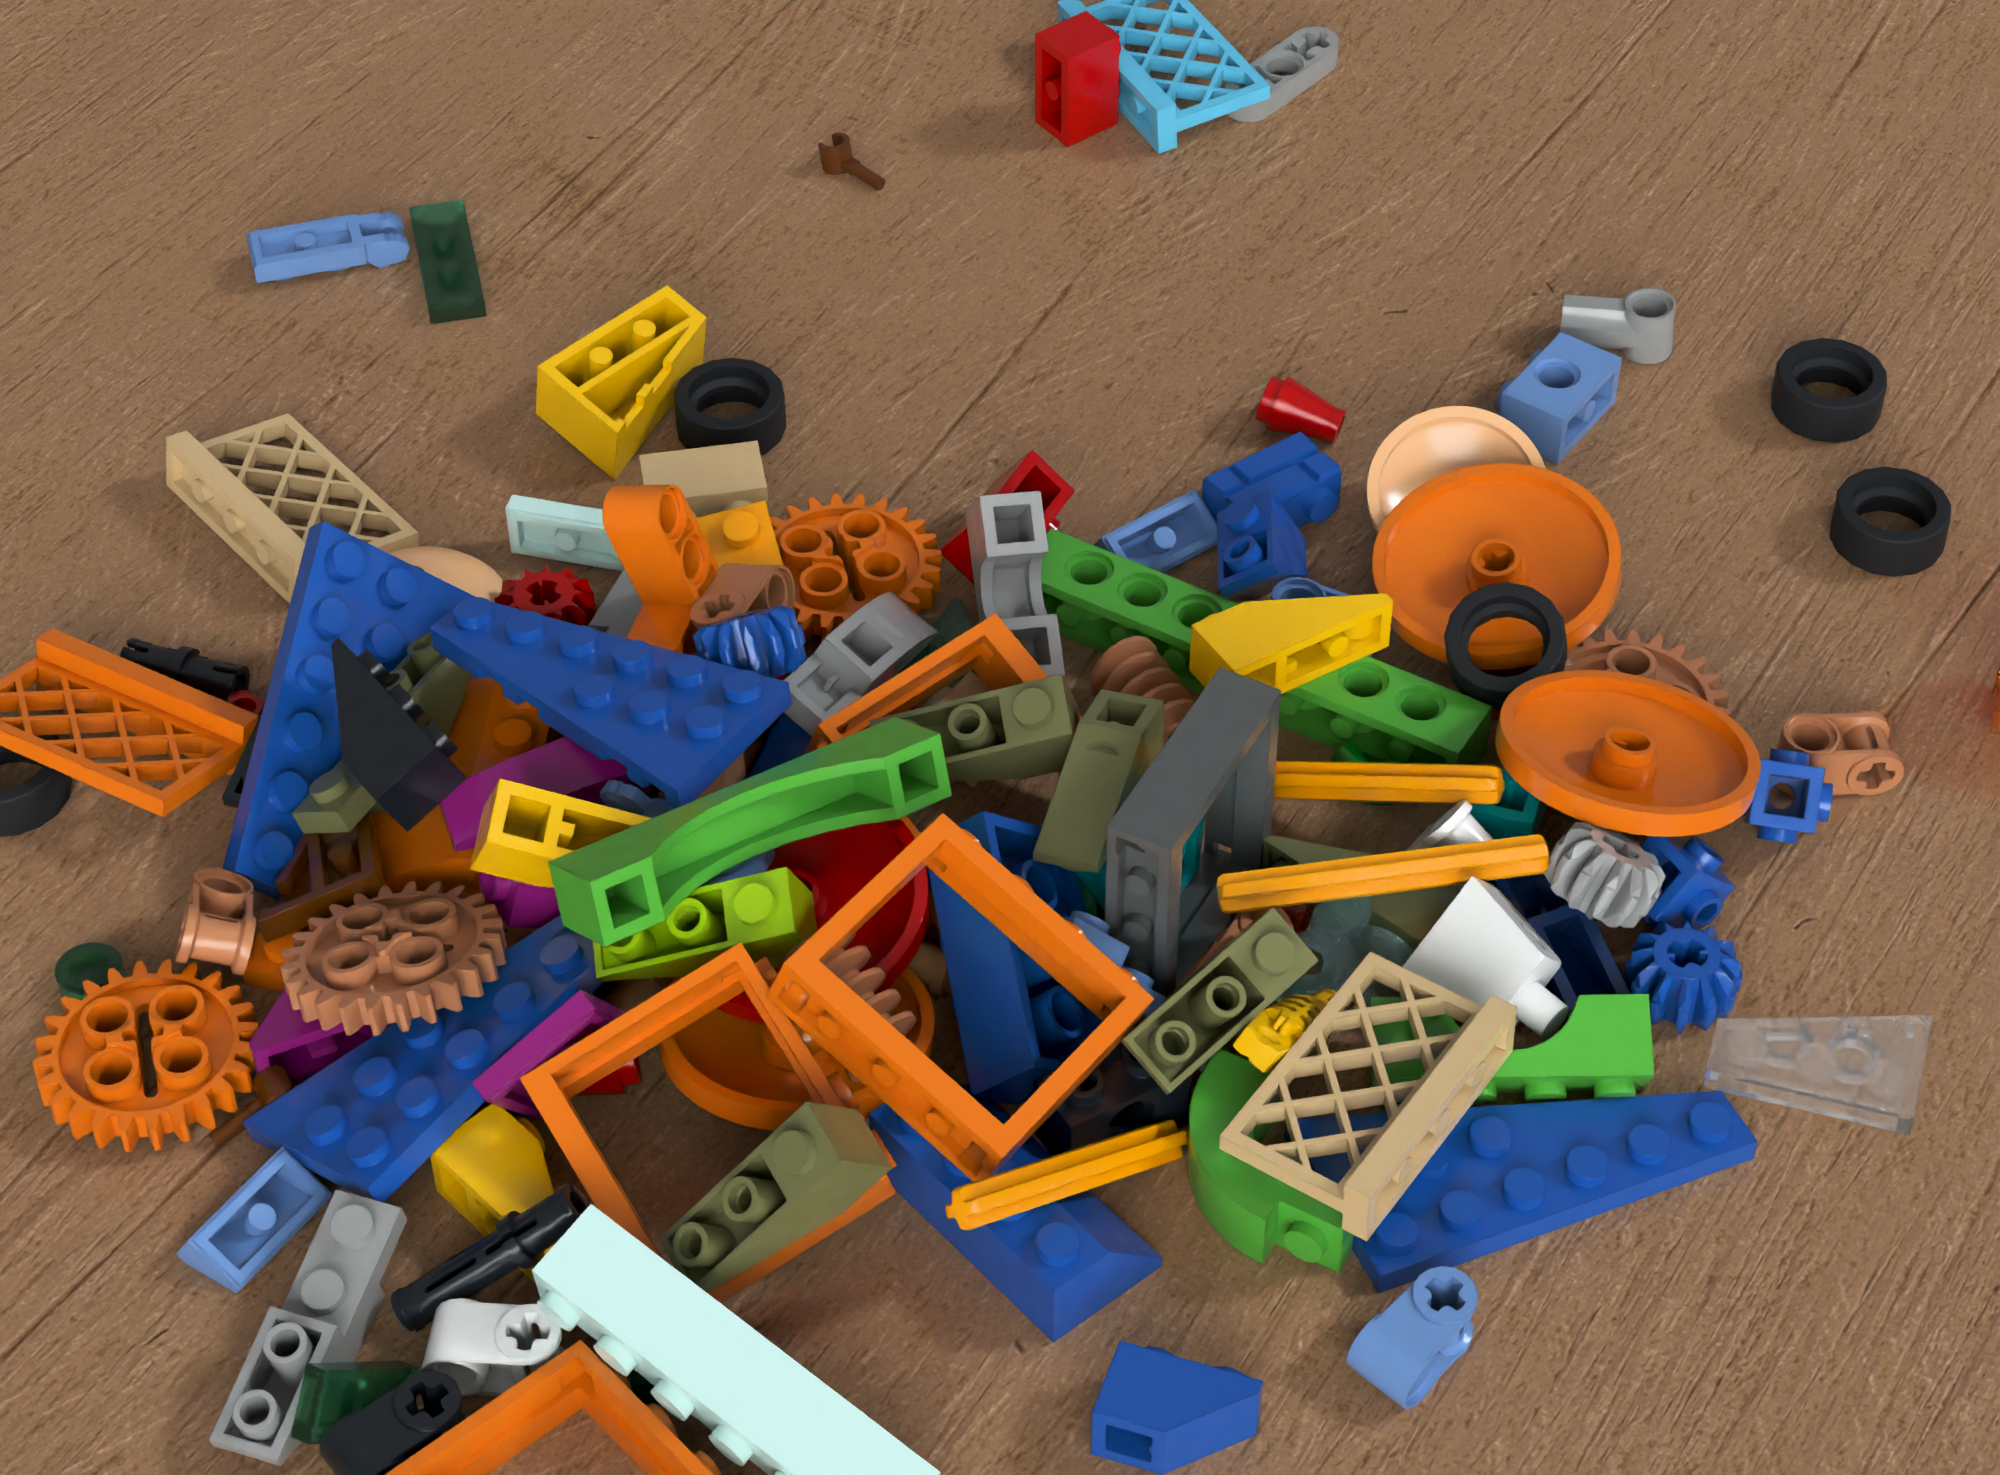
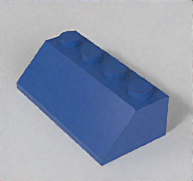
M981 811L956 824L960 828L972 833L979 840L982 847L1012 874L1026 880L1035 894L1061 917H1070L1072 911L1087 913L1080 879L1074 871L1065 870L1058 865L1033 861V851L1042 828L1041 826L986 811ZM928 868V882L933 892L940 928V945L945 954L952 991V1008L957 1017L965 1058L964 1070L970 1084L972 1097L1009 1104H1024L1034 1094V1080L1057 1070L1103 1021Z
M959 1084L971 1095L970 1085ZM973 1097L1002 1124H1005L1010 1119V1116L993 1100ZM884 1103L869 1113L870 1130H876L897 1164L896 1167L886 1173L893 1188L1053 1343L1162 1267V1257L1090 1190L969 1231L961 1230L955 1218L948 1219L945 1206L952 1203L951 1192L954 1188L973 1181L887 1104ZM1031 1136L994 1175L1052 1157V1155Z

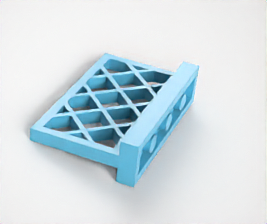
M1080 0L1058 1V23L1084 11L1089 12L1101 22L1108 19L1125 21L1122 27L1106 25L1120 36V97L1118 99V110L1158 154L1177 148V132L1270 99V84L1189 0H1165L1170 6L1168 10L1145 7L1161 0H1105L1088 7ZM1137 22L1160 26L1158 32L1134 29ZM1172 27L1193 30L1195 32L1193 37L1169 33ZM1126 44L1150 48L1146 54L1126 51L1124 47ZM1161 49L1186 52L1183 59L1159 55ZM1197 54L1219 57L1221 59L1219 64L1194 61ZM1151 71L1175 74V76L1170 81L1151 78L1149 74ZM1187 76L1212 79L1209 86L1184 83ZM1223 81L1246 85V87L1238 90L1220 88ZM1180 98L1200 101L1201 103L1180 110L1176 106L1175 100Z

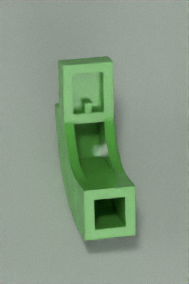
M1220 1048L1199 1077L1190 1104L1187 1169L1192 1193L1199 1209L1211 1226L1228 1243L1263 1264L1274 1245L1277 1244L1288 1249L1294 1256L1303 1261L1316 1262L1340 1273L1352 1254L1354 1239L1353 1234L1342 1229V1213L1219 1149L1220 1134L1272 1072L1263 1073L1258 1068H1255L1253 1064L1249 1063L1248 1060ZM1275 1122L1256 1125L1247 1137L1262 1143Z

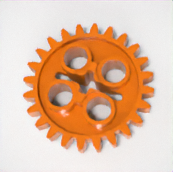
M833 493L830 505L822 506L817 499L810 497L808 500L809 510L804 512L792 505L786 506V521L770 516L782 563L790 570L794 579L795 616L797 623L802 625L806 641L815 634L821 636L822 642L827 635L856 611L887 592H893L920 617L921 609H933L934 593L941 592L942 553L941 550H937V536L935 533L926 534L924 519L909 522V510L907 507L904 506L889 513L888 502L885 498H882L871 507L865 505L864 494H858L852 504H844L841 496L838 493ZM833 542L838 549V555H833ZM848 584H854L855 600L849 591Z
M165 959L157 973H148L146 966L141 960L136 961L133 975L123 978L115 968L108 969L109 984L103 987L89 980L83 981L82 984L86 997L79 1000L63 996L60 1001L65 1016H46L44 1022L48 1035L35 1038V1046L39 1057L32 1060V1065L37 1078L38 1089L44 1107L50 1106L54 1122L57 1125L69 1122L72 1135L77 1140L93 1130L97 1148L103 1149L115 1136H121L125 1152H132L140 1137H149L151 1145L156 1151L161 1150L164 1136L167 1133L174 1132L184 1143L189 1142V1125L195 1122L210 1130L216 1128L213 1111L216 1108L232 1113L238 1110L234 1092L246 1093L253 1090L250 1072H255L249 1042L258 1030L259 1025L256 1022L252 1003H244L240 986L236 984L225 988L221 972L216 971L202 980L198 963L192 962L181 974H174L171 959ZM148 1011L153 1035L151 1051L157 1075L158 1093L154 1097H148V1085L144 1074L146 1058L140 1033L139 1016Z

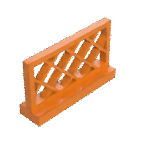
M54 628L36 638L35 658L0 679V712H18V717H0V746L161 817H165L225 773L232 776L259 719V715ZM36 684V691H25ZM75 709L81 710L85 713L75 714ZM64 710V714L29 716L28 711ZM126 731L132 732L138 736H127ZM115 732L116 737L81 739L80 733ZM69 734L70 739L44 740L37 736ZM167 754L169 759L134 762L133 756ZM179 754L185 755L192 759H180ZM121 757L122 762L96 763L87 758ZM174 780L172 784L162 791L140 781Z

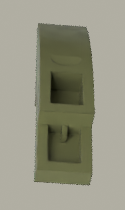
M429 632L418 637L407 648L408 655L393 671L389 672L393 678L384 686L390 692L396 685L400 684L426 712L416 722L423 728L432 720L448 737L462 704L470 673L435 651L431 633ZM341 759L331 771L321 775L310 785V794L297 806L292 815L304 834L350 832L368 811L370 813L386 811L347 769Z

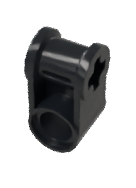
M433 1370L421 1371L409 1376L396 1388L363 1409L344 1416L332 1425L320 1443L319 1453L336 1475H385L440 1437L442 1431L445 1429L449 1431L466 1419L465 1415L461 1412V1391L456 1381L446 1373ZM417 1394L421 1395L424 1408L419 1410L416 1403Z

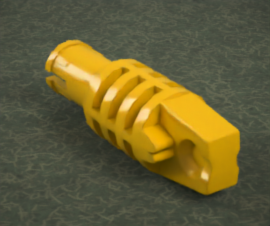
M1323 989L1315 992L1312 996L1296 994L1265 1008L1245 1027L1234 1042L1233 1047L1241 1055L1247 1056L1249 1063L1253 1064L1261 1072L1273 1071L1337 992L1331 989Z

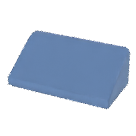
M1194 489L1102 536L1094 546L1138 562L1161 573H1166L1216 547L1217 523L1197 490Z
M282 1146L187 1240L176 1255L187 1265L237 1294L333 1196V1193Z

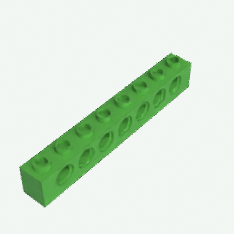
M1051 528L1046 534L1049 552L1045 555L1042 562L1041 585L1047 614H1057L1060 635L1102 653L1122 639L1133 636L1147 637L1155 644L1157 652L1167 660L1169 668L1179 676L1180 683L1189 689L1202 693L1205 687L1189 671L1191 625L1211 614L1219 613L1238 605V603ZM1366 656L1281 694L1279 726L1336 750L1344 744L1354 743L1370 762L1477 765L1487 751L1492 706L1421 678L1413 673Z

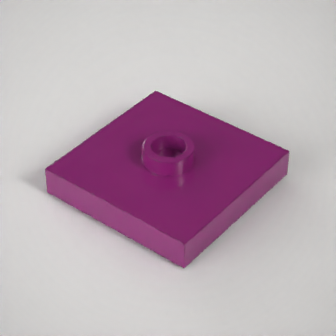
M579 990L478 1076L472 1084L486 1102L539 1120L542 1116L522 1084L520 1077L620 1017L626 1011L585 991Z

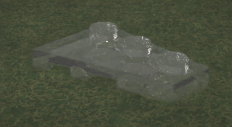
M1933 1015L1717 1019L1702 1087L1910 1135Z

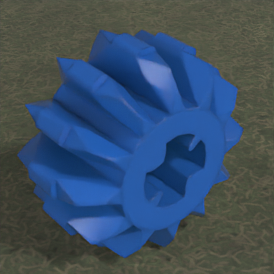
M773 606L720 619V621L701 627L693 636L697 650L694 655L738 669L752 670L772 678H778L781 675L796 671L807 660L803 645L806 644L802 625L797 623L794 609L785 606Z
M1686 918L1679 928L1674 929L1667 923L1659 920L1652 933H1639L1637 940L1632 946L1630 959L1626 961L1624 980L1628 990H1630V994H1649L1652 1026L1667 1020L1674 1022L1680 1034L1687 1023H1693L1700 1029L1707 1031L1715 1018H1727L1729 1011L1734 1007L1736 992L1740 991L1743 973L1740 970L1741 963L1735 960L1734 942L1717 940L1714 926L1702 931L1692 929Z

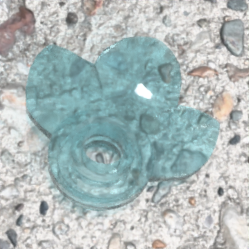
M1372 896L1321 902L1312 913L1307 931L1300 932L1297 935L1312 952L1319 953L1323 957V967L1315 975L1308 976L1303 974L1288 989L1294 994L1310 996L1323 989H1331L1337 992L1369 952L1403 967L1413 954V950L1402 938L1393 932L1375 925H1368L1372 913ZM1373 980L1362 994L1366 1008L1371 997H1378L1374 987L1382 983Z

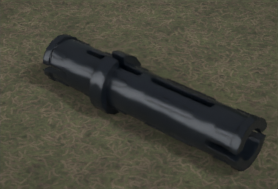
M565 1183L559 1187L558 1191L523 1213L511 1211L499 1218L496 1223V1230L461 1252L451 1256L445 1262L407 1286L398 1288L392 1293L391 1304L398 1320L409 1331L413 1332L415 1330L419 1332L434 1320L436 1308L441 1302L449 1299L471 1298L516 1268L530 1269L537 1265L544 1257V1251L555 1245L588 1208L589 1203L586 1197L575 1185Z

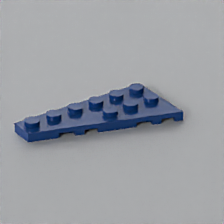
M324 521L309 528L222 869L246 877L252 882L253 890L274 899L281 898L282 896L275 885V881L284 866L293 859L295 855L294 849L303 835V831L293 817L292 812L310 794V785L318 777L331 771L342 759L331 644L339 637L356 656H359L367 648L388 672H391L408 655L407 648L414 640L429 633L430 627L467 595H473Z
M467 595L430 627L435 651L478 679L492 678L502 685L503 695L515 704L519 705L527 701L537 708L541 721L598 759H614L624 765L627 769L628 779L642 788L651 784L665 793L666 804L674 809L694 801L792 704L789 682L764 676L752 670H742L705 660L696 655H687L657 647L641 640H631L605 633L589 626H580L546 617L537 612L524 611L498 604L481 597Z
M561 915L505 950L507 963L497 966L499 979L493 982H481L484 992L482 997H460L463 1010L456 1012L443 1007L436 1011V1023L431 1024L422 1017L412 1019L411 1027L406 1032H402L397 1023H393L385 1028L379 1036H373L242 1121V1124L252 1139L275 1152L284 1146L307 1169L358 1196L384 1203L485 1101L472 1082L579 990L592 994L604 982L596 978L593 941L563 926Z
M1722 1091L1470 1107L1366 1242L1354 1235L1352 1250L1378 1293H1382L1415 1281L1420 1274L1430 1268L1439 1266L1454 1267L1754 1159L1758 1141ZM1387 1113L1348 1115L1353 1132L1383 1127L1389 1120ZM1336 1116L1297 1119L1303 1140L1341 1134ZM1285 1121L1284 1138L1287 1142H1291ZM1365 1149L1359 1150L1360 1155L1363 1153ZM1347 1152L1308 1158L1313 1171L1336 1183H1339L1351 1168Z

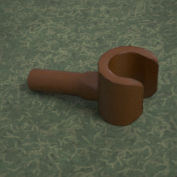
M840 132L832 134L833 146L831 147L823 143L818 144L822 168L827 174L839 175L847 172L877 191L884 187V178L862 165L860 161L853 157L848 135Z
M273 1065L260 1071L254 1077L252 1083L257 1099L246 1105L245 1109L208 1134L217 1148H220L246 1129L242 1121L294 1088L283 1066Z

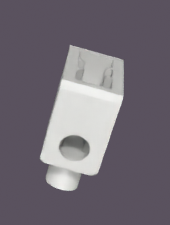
M1471 876L1403 965V968L1481 1006H1484L1492 995L1517 1006L1515 1025L1520 1020L1542 1039H1547L1557 1031L1565 1021L1570 1010L1565 1003L1545 988L1560 968L1561 960L1497 887Z

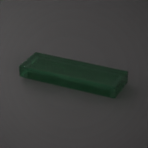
M455 200L409 207L430 323L438 324L486 317L485 300L464 201Z

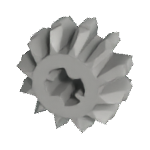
M1575 822L1566 834H1563L1549 855L1548 870L1544 873L1551 884L1550 888L1553 893L1564 898L1568 902L1569 908L1578 909L1586 914L1589 920L1595 918L1601 920L1608 927L1615 928L1618 926L1634 928L1640 919L1646 916L1661 893L1660 887L1666 877L1662 868L1658 865L1659 862L1655 855L1644 851L1640 847V842L1628 839L1622 832H1614L1587 822Z

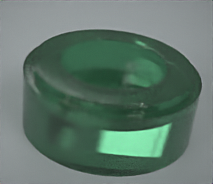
M97 942L81 944L68 950L61 956L55 967V977L60 995L79 1000L84 999L86 995L82 982L89 980L103 987L109 984L108 969L115 968L123 978H126L120 953L110 945Z

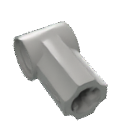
M1657 288L1634 290L1625 299L1564 294L1560 332L1596 347L1621 349L1626 358L1633 362L1656 364L1666 360L1671 355L1673 349L1676 301L1670 293Z

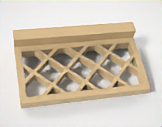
M289 413L203 442L197 441L187 430L166 437V485L289 604L309 528L322 521L351 526L348 534L385 552L418 546L419 532ZM285 437L294 446L292 449L265 445L264 443ZM231 457L244 459L242 466L221 463L218 459ZM258 461L284 465L285 469L283 472L254 468V465ZM297 467L318 470L326 474V477L295 474ZM246 485L276 489L274 496L252 493ZM288 491L318 496L316 502L285 497ZM329 497L355 501L359 506L356 509L329 505L327 503ZM278 515L307 519L309 521L307 527L285 524ZM362 528L387 531L390 535L377 538L360 535Z
M1369 952L1220 1134L1219 1149L1341 1212L1342 1229L1367 1242L1513 1052L1517 1006L1494 995L1488 999L1484 1006H1481L1385 958ZM1373 980H1376L1400 992L1402 1002L1366 1008L1362 994ZM1445 1014L1463 1023L1457 1033L1427 1038L1421 1018ZM1409 1020L1415 1040L1378 1045L1372 1026ZM1361 1029L1366 1048L1329 1053L1325 1039L1331 1032ZM1421 1058L1425 1074L1421 1079L1390 1084L1384 1064ZM1368 1066L1373 1067L1378 1086L1341 1092L1335 1072ZM1324 1075L1329 1094L1291 1100L1288 1085L1294 1078ZM1397 1102H1402V1103L1399 1105V1107H1397V1104H1396V1103H1397ZM1378 1105L1385 1106L1389 1120L1383 1127L1353 1132L1347 1114L1348 1110ZM1335 1113L1341 1134L1303 1140L1297 1121L1298 1118ZM1286 1121L1291 1142L1265 1146L1247 1136L1256 1125ZM1365 1149L1363 1153L1360 1155L1359 1150ZM1347 1152L1351 1168L1342 1180L1336 1183L1313 1171L1308 1158Z

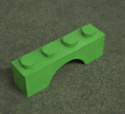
M1649 994L1579 995L1569 1012L1563 1028L1553 1037L1539 1045L1513 1050L1473 1104L1495 1101L1497 1093H1524L1525 1101L1532 1103L1562 1101L1567 1098L1566 1093L1594 1092V1099L1636 1097V1092H1643L1654 1077ZM1371 997L1367 1007L1402 1002V998ZM1445 1014L1421 1018L1427 1038L1457 1033L1460 1029L1455 1021ZM1409 1020L1372 1026L1378 1045L1415 1040ZM1421 1058L1384 1064L1390 1084L1419 1080L1425 1074ZM1372 1066L1367 1067L1368 1088L1378 1086Z

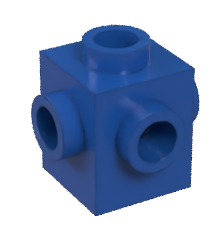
M1771 748L1769 760L1760 759L1761 771L1753 801L1746 810L1744 819L1746 824L1759 825L1758 839L1797 844L1798 831L1815 834L1817 821H1828L1833 784L1823 782L1825 768L1808 766L1810 754ZM1779 783L1786 784L1793 792L1792 803L1784 809L1774 807L1769 800L1771 788Z
M1649 836L1641 845V848L1655 855L1659 862L1658 865L1662 868L1666 877L1660 887L1661 893L1648 914L1642 917V919L1653 928L1657 926L1659 920L1667 923L1674 929L1679 928L1686 918L1692 929L1699 930L1709 925L1721 912L1723 901L1735 889V886L1718 869L1724 862L1721 856L1696 836H1692L1688 842L1678 837Z

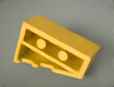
M666 285L538 365L536 414L615 481L674 404V391L679 380L692 368L703 364L707 317Z

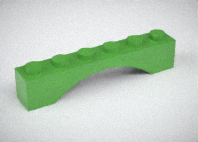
M893 717L549 861L548 864L563 926L606 947L665 921L675 907L696 888L721 872L753 856L787 843L825 832L863 824L897 820L952 796L941 735L938 732Z

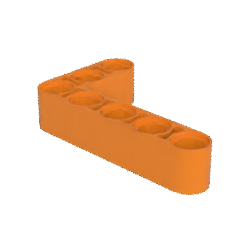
M675 485L613 486L606 493L603 502V525L611 544L643 603L626 638L641 640L657 647L694 655L697 650L693 636L699 629L693 625L690 610L692 605L701 598L713 581L719 565L679 487Z

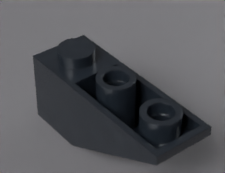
M338 637L331 644L343 764L374 800L409 832L467 779L450 759L458 748L432 720L423 728L416 722L426 712L400 684L396 685L390 692L384 685L393 676L367 648L359 656H356Z

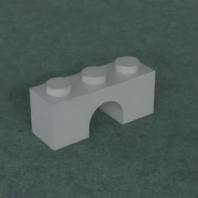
M1041 491L979 496L965 513L979 623L996 613L1048 677L1062 674L1064 677L1065 670L1057 614H1047L1042 594L1041 568L1043 558L1049 550Z

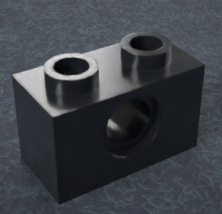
M1120 1042L1034 1134L1052 1156L1166 1119L1175 1121L1179 1129L1189 1124L1191 1075L1171 1093L1166 1095L1126 1046ZM1055 1071L1034 1080V1093Z

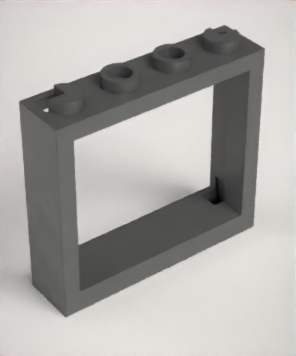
M1219 667L1107 825L1105 922L1110 926L1107 935L1130 947L1123 966L1135 969L1154 980L1152 990L1166 998L1178 988L1185 974L1209 946L1212 939L1222 929L1229 927L1238 914H1226L1221 911L1216 895L1217 877L1221 874L1262 869L1264 840L1271 835L1281 690ZM1206 814L1204 852L1200 856L1199 870L1181 893L1183 846ZM1218 843L1231 848V853L1218 849Z

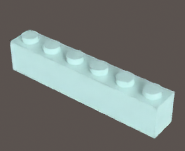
M592 1204L588 1206L533 1268L532 1273L539 1296L541 1297L537 1304L545 1315L568 1332L577 1325L597 1341L593 1346L596 1353L620 1374L628 1376L634 1369L654 1385V1388L651 1390L652 1396L673 1416L685 1421L691 1414L713 1431L708 1436L711 1443L735 1464L744 1466L750 1460L768 1475H941V1472Z

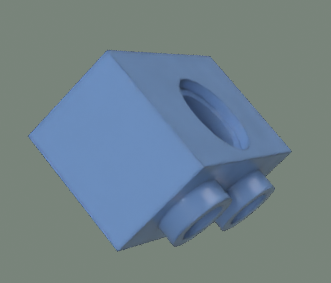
M1560 332L1544 350L1537 349L1533 353L1527 367L1515 380L1509 379L1504 383L1498 393L1495 410L1500 413V416L1512 422L1529 437L1542 458L1558 464L1615 403L1622 358Z

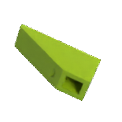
M787 867L698 887L675 907L665 921L606 947L593 941L596 978L599 981L686 976L740 942L754 963L766 956L773 968L778 967L783 957L792 948L817 932L812 892Z

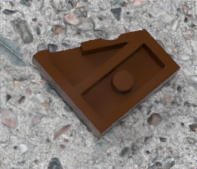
M370 811L350 832L303 833L294 849L295 855L293 859L284 866L275 881V885L282 895L274 908L259 909L256 914V926L265 942L268 943L309 926L307 920L311 917L325 919L330 917L329 906L331 904L341 905L346 908L355 905L353 898L356 893H361L368 899L378 897L379 890L385 885L377 824Z

